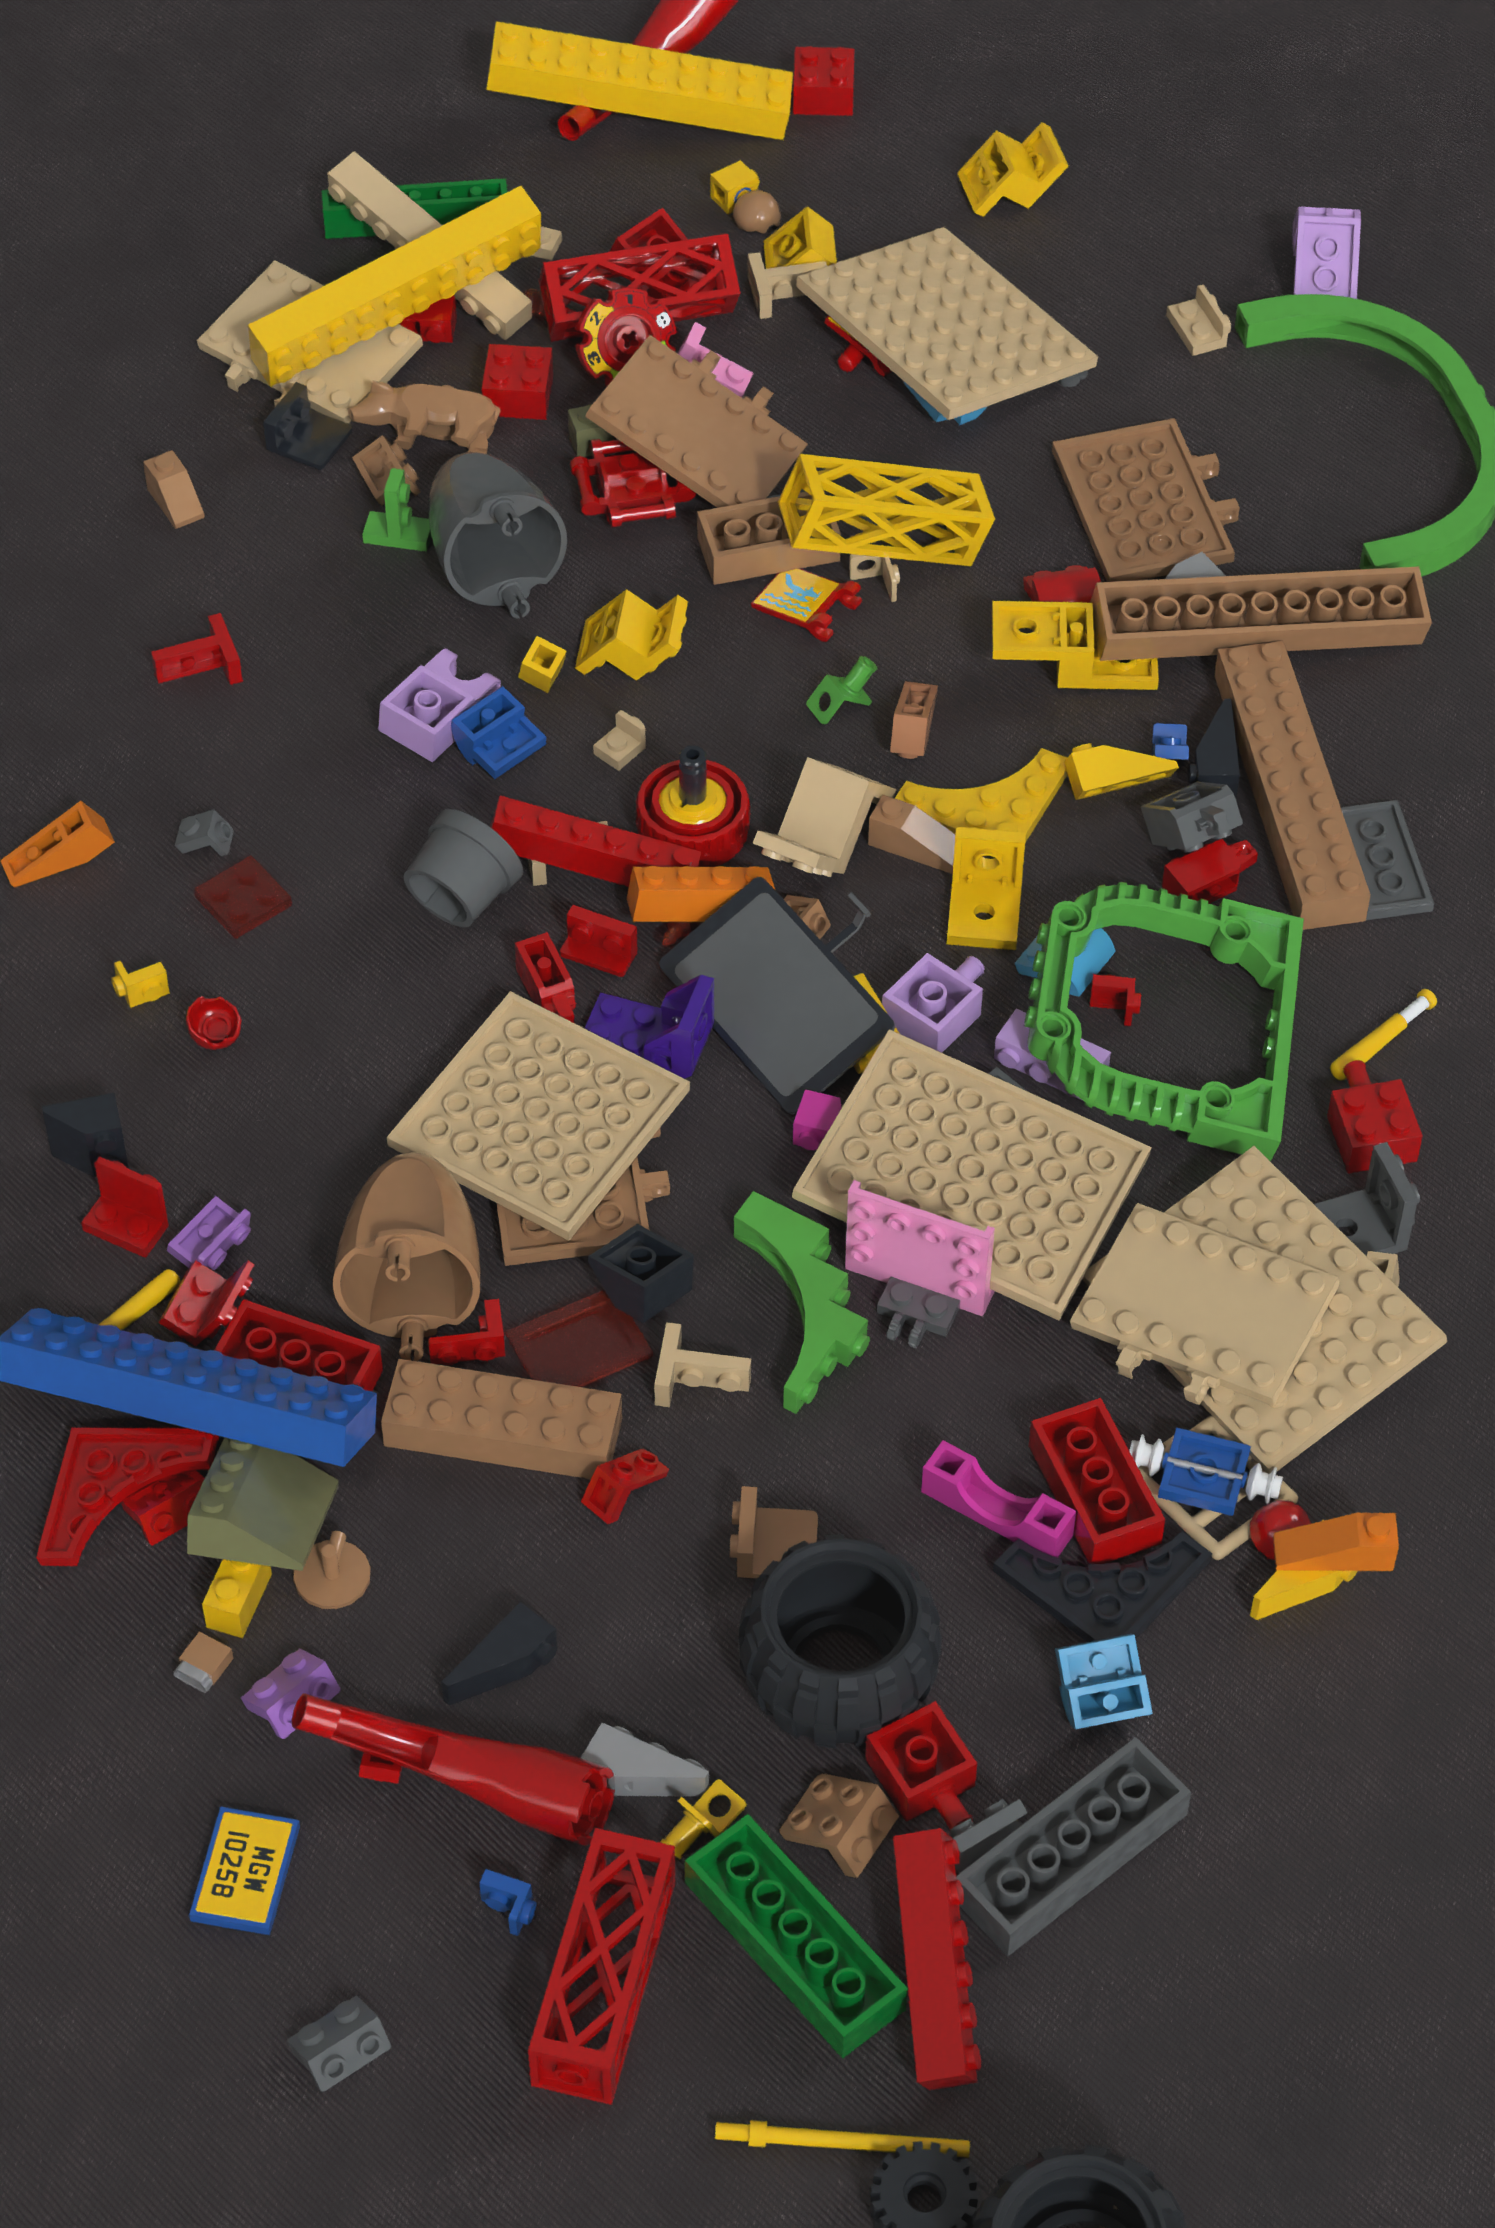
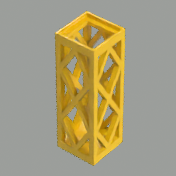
M799 454L778 500L792 548L972 566L995 521L979 474ZM816 467L826 469L817 472ZM851 474L868 489L854 493L832 481ZM881 475L898 476L904 478L891 481ZM928 482L945 497L931 501L910 489ZM801 489L810 494L812 499L798 498ZM824 490L835 496L826 495L824 493ZM895 496H898L914 505L904 504ZM798 510H805L807 513L800 517ZM858 516L868 517V518L871 519L873 522H875L877 525H874V524H872V523H870V522H868V521H866V520H864V519H862V518H860V517H858ZM842 520L863 532L844 539L826 524ZM937 525H945L946 528H947V530H945V529H943V528H941V527H939V526H937ZM919 528L940 540L922 547L907 536L905 532ZM882 540L892 546L873 545L870 543Z

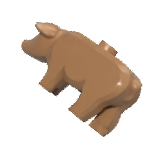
M374 380L372 381L371 392L358 405L347 408L352 422L373 426L392 424L397 430L398 435L395 442L403 449L408 450L412 448L417 435H423L438 440H451L459 446L467 447L469 449L468 452L485 454L488 452L487 439L494 431L501 411L490 398L479 393L455 389L449 385L411 384L400 388H392L387 383Z

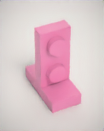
M695 322L677 354L690 363L694 359L701 363L710 351L699 344L706 327ZM719 355L721 358L712 372L717 376L715 380L742 398L753 372Z

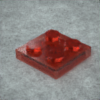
M251 855L194 888L197 900L235 939L292 906L291 896Z

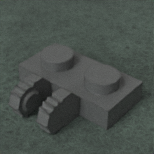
M890 1277L877 1304L878 1314L892 1318L886 1335L887 1339L895 1341L900 1335L904 1323L913 1325L914 1328L908 1337V1345L916 1349L926 1330L946 1337L960 1309V1300L894 1277Z

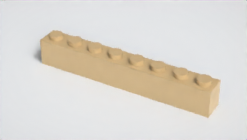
M355 151L328 172V191L332 198L339 203L343 202L359 221L364 220L373 228V231L380 239H386L395 249L442 226ZM497 271L485 276L482 281L475 285H468L458 290L455 294V298L461 303L467 313L476 315L492 334H498L505 341L532 318V301Z

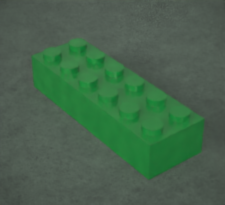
M749 1814L685 1860V1884L842 2059L906 2010L908 1988Z

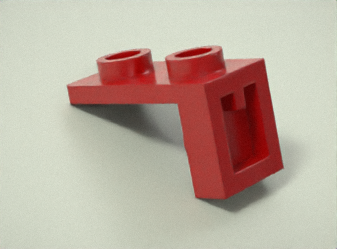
M499 1299L484 1300L485 1315L478 1316L480 1332L429 1338L431 1364L453 1365L462 1361H489L497 1357H505Z
M645 1449L631 1452L596 1467L581 1503L605 1523L611 1524L618 1520L632 1490L666 1477L669 1469L659 1461L655 1454Z

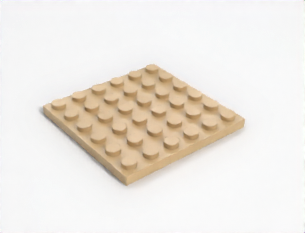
M510 991L387 1136V1144L402 1154L409 1152L424 1153L437 1159L449 1170L459 1184L569 1241L690 1091V1081Z

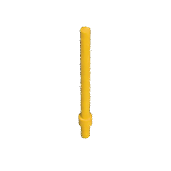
M750 2120V2124L716 2122L715 2139L744 2141L749 2142V2146L765 2147L766 2143L896 2153V2148L905 2145L907 2152H910L913 2149V2142L922 2141L923 2149L931 2150V2143L934 2142L941 2144L940 2152L946 2154L948 2149L951 2148L957 2152V2157L969 2158L970 2146L969 2140L767 2126V2121Z

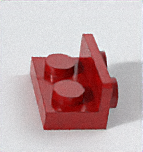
M575 905L571 906L567 913L568 937L560 949V956L618 977H624L637 955V926Z
M196 1470L170 1475L137 1490L124 1499L121 1505L124 1511L141 1526L146 1541L150 1545H155L188 1525V1513L205 1478Z

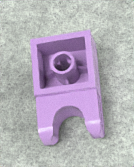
M446 648L441 650L425 666L420 665L380 702L378 730L432 763L455 742L451 730V720L498 690L501 686V680L489 673H484L479 678L469 681L456 678V659L458 655Z

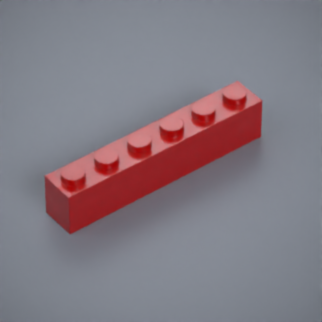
M501 795L490 828L497 832L511 846L517 856L628 887L633 867H698L701 851Z
M941 1828L893 1836L917 2083L928 2090L977 2083L976 2070L981 2068V2055L977 2044H973L972 2028L977 2026V2016L973 2003L969 2002L968 1987L972 1986L973 1977L968 1961H965L963 1946L968 1945V1931L964 1920L960 1918L959 1905L964 1903V1891L960 1880L956 1879L955 1864L960 1862L958 1844L955 1839H952Z

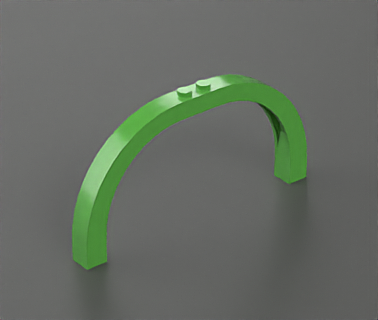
M1298 294L1238 304L1235 329L1245 348L1298 338H1332L1368 345L1406 362L1421 373L1438 391L1473 454L1477 481L1466 499L1454 511L1430 526L1400 536L1363 543L1360 568L1419 567L1421 577L1455 562L1470 551L1482 539L1495 519V408L1489 405L1482 385H1478L1473 374L1457 352L1438 334L1418 321L1388 307L1364 300L1335 295Z

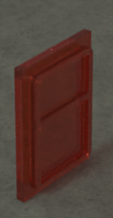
M605 1290L506 1331V1336L521 1360L524 1369L532 1380L582 1387L653 1356V1351L633 1318L615 1308Z

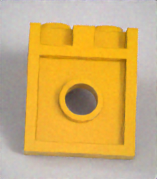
M956 827L946 945L1016 950L1026 832ZM983 856H992V857H995V858H993V859H987V858H984ZM985 912L989 913L993 917L987 920H982L977 918L975 915L978 913Z

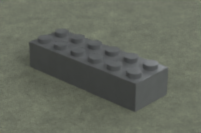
M1135 1737L958 1874L956 1879L960 1880L964 1891V1903L959 1906L1008 1957L1188 1814L1191 1791Z

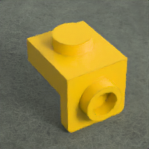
M121 960L114 963L116 976L111 977L114 990L118 997H125L130 1008L148 1001H155L164 995L170 994L166 970L161 962L129 974Z

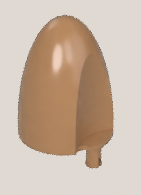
M415 1152L400 1154L389 1159L379 1166L362 1186L349 1211L340 1237L333 1276L334 1295L346 1315L368 1330L385 1336L401 1338L399 1355L404 1360H411V1350H414V1361L420 1360L424 1352L423 1337L434 1336L437 1333L438 1327L451 1324L457 1326L463 1322L474 1310L480 1295L479 1247L468 1202L458 1182L442 1163L424 1153Z

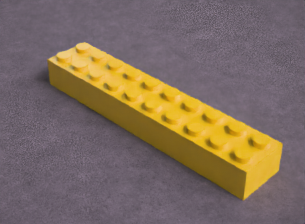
M496 22L486 90L783 140L790 114L793 72L525 27L511 23Z
M519 186L248 325L252 361L270 387L278 383H285L295 374L318 366L322 360L334 354L339 355L345 352L351 345L361 340H369L384 328L396 326L404 318L416 312L425 311L431 304L441 299L452 297L458 290L468 285L479 283L485 276L495 271L505 270L511 263L522 257H530L541 248V212L524 188Z

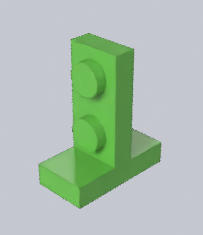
M391 468L384 489L386 513L369 512L363 531V543L427 552L432 537L429 519L412 517V508L407 507L410 496V484L405 483L403 469Z

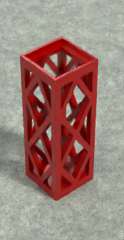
M728 233L543 262L539 278L551 342L583 337V333L576 330L578 320L583 311L577 312L566 306L572 301L587 306L593 299L580 294L592 283L608 290L625 287L607 280L608 278L622 276L633 280L627 287L636 289L640 287L639 289L646 292L653 288L673 296L655 299L647 295V301L649 303H652L654 300L662 301L670 311L674 322L732 313L740 296ZM704 264L711 267L712 270L705 275L685 266ZM673 271L698 282L685 292L662 283L660 280ZM580 283L576 288L570 291L575 285Z
M595 1828L528 2049L531 2086L612 2105L676 1884L675 1846ZM606 1851L620 1854L612 1863L606 1866ZM638 1859L659 1863L656 1876L644 1875ZM629 1864L631 1871L622 1869ZM608 1883L622 1887L595 1910L600 1889L603 1885ZM630 1897L635 1913L609 1936L604 1938L600 1922ZM639 1925L640 1931L636 1945L613 1965L609 1951ZM586 1940L590 1952L580 1960ZM594 1965L598 1979L566 2006L572 1983ZM629 1967L621 1991L617 1977ZM602 1991L607 2009L576 2036L571 2018ZM612 2021L613 2024L608 2041L599 2050L583 2047Z

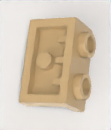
M1204 284L1197 286L1196 299L1167 306L1166 316L1192 356L1227 346L1228 333L1231 331L1230 320L1226 314L1223 315L1217 305L1215 296L1208 292Z

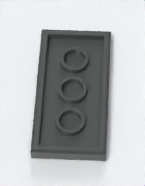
M1398 800L1341 807L1371 894L1366 920L1433 911L1434 901Z

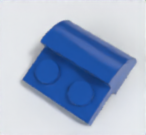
M503 686L451 720L452 734L463 756L471 765L478 763L494 779L545 746L547 738L524 716L525 707Z

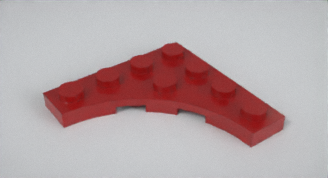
M71 1428L36 1556L40 1565L78 1566L87 1541L108 1513L128 1496L154 1481L181 1472L210 1469L214 1461L219 1436L190 1428Z

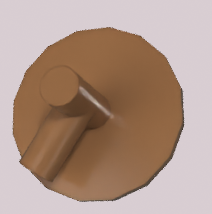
M333 1531L330 1540L314 1544L303 1571L294 1570L293 1581L298 1594L308 1604L321 1609H339L351 1605L364 1594L370 1583L371 1568L366 1555L356 1545L345 1542L347 1536L343 1532Z

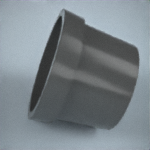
M444 809L436 816L428 830L427 840L404 873V882L413 897L433 915L454 926L469 927L499 894L506 893L522 877L523 867L511 846L488 825L467 813L454 809Z

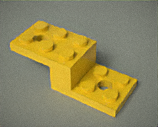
M992 601V659L1057 661V688L1158 690V658L1130 659L1128 663H1122L1117 660L1100 661L1093 626V603ZM1029 628L1032 629L1033 632L1022 633L1019 631V629Z

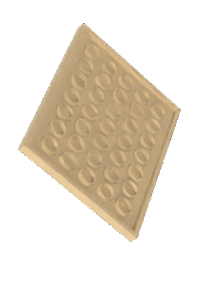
M945 227L813 270L797 277L796 287L947 420L1089 370L1097 365L1098 356Z
M889 1029L794 1187L792 1198L847 1223L848 1190L855 1180L861 1182L862 1190L982 1231H985L987 1226L993 1227L995 1231L990 1289L1059 1321L1145 1165L1152 1147Z
M1255 1146L1251 1147L1164 1212L1339 1277L1340 1285L1274 1406L1220 1385L1216 1389L1210 1387L1201 1402V1405L1238 1443L1251 1446L1250 1456L1257 1463L1261 1464L1262 1469L1266 1473L1270 1474L1275 1467H1277V1471L1447 1343L1446 1334ZM1106 1256L1087 1269L1083 1276V1281L1088 1286L1092 1283ZM1163 1364L1184 1387L1190 1385L1192 1378L1187 1376L1186 1372Z

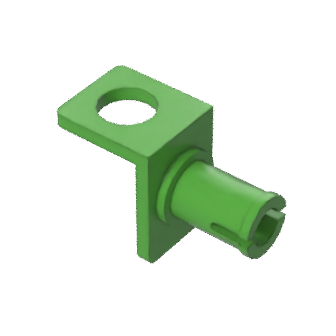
M860 656L846 677H836L828 674L824 677L806 702L808 708L821 724H827L844 700L867 706L872 703V700L862 688L877 670L876 664L869 658ZM827 692L830 695L831 703L826 711H822L819 707V700Z

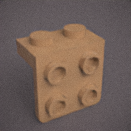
M742 1486L741 1501H733L732 1524L739 1525L738 1535L731 1534L730 1558H737V1577L758 1578L773 1560L780 1562L788 1548L802 1541H806L809 1544L817 1542L818 1515L815 1511L757 1508V1487Z
M820 1774L813 1780L780 1828V1834L788 1841L828 1849L845 1876L858 1878L899 1815L879 1785Z

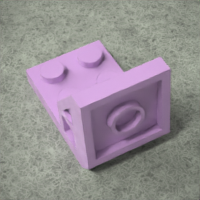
M1298 207L1292 227L1293 253L1296 256L1293 295L1324 294L1357 299L1361 228L1360 210Z

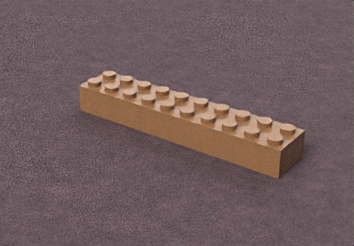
M1419 567L1096 583L1090 603H1093V626L1100 661L1217 655L1218 649L1283 641L1287 651L1415 645L1423 643L1432 624Z
M1276 641L1218 649L1215 679L1222 701L1224 699H1231L1236 743L1293 916L1304 918L1303 930L1366 921L1371 894L1284 642Z

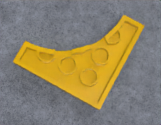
M1041 748L1038 754L1025 767L998 782L967 789H940L906 781L895 799L915 805L954 834H956V827L1026 832V843L1068 775L1064 764L1067 757Z

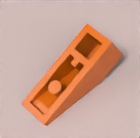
M79 801L0 861L10 884L13 887H18L87 863L115 843L104 818L85 803Z
M1353 1513L1275 1532L1273 1542L1276 1571H1393L1399 1549L1396 1513Z

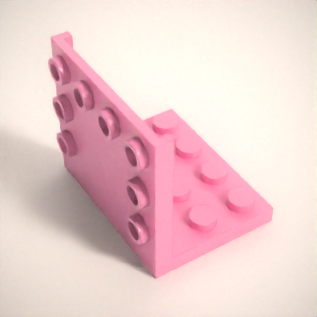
M854 1180L848 1190L845 1269L885 1283L889 1282L890 1277H894L960 1300V1309L983 1317L995 1292L990 1289L995 1228L987 1226L986 1230L982 1231L862 1190L861 1182Z

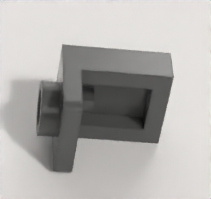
M213 809L181 819L175 847L184 854L210 845L220 856L228 855L234 830Z

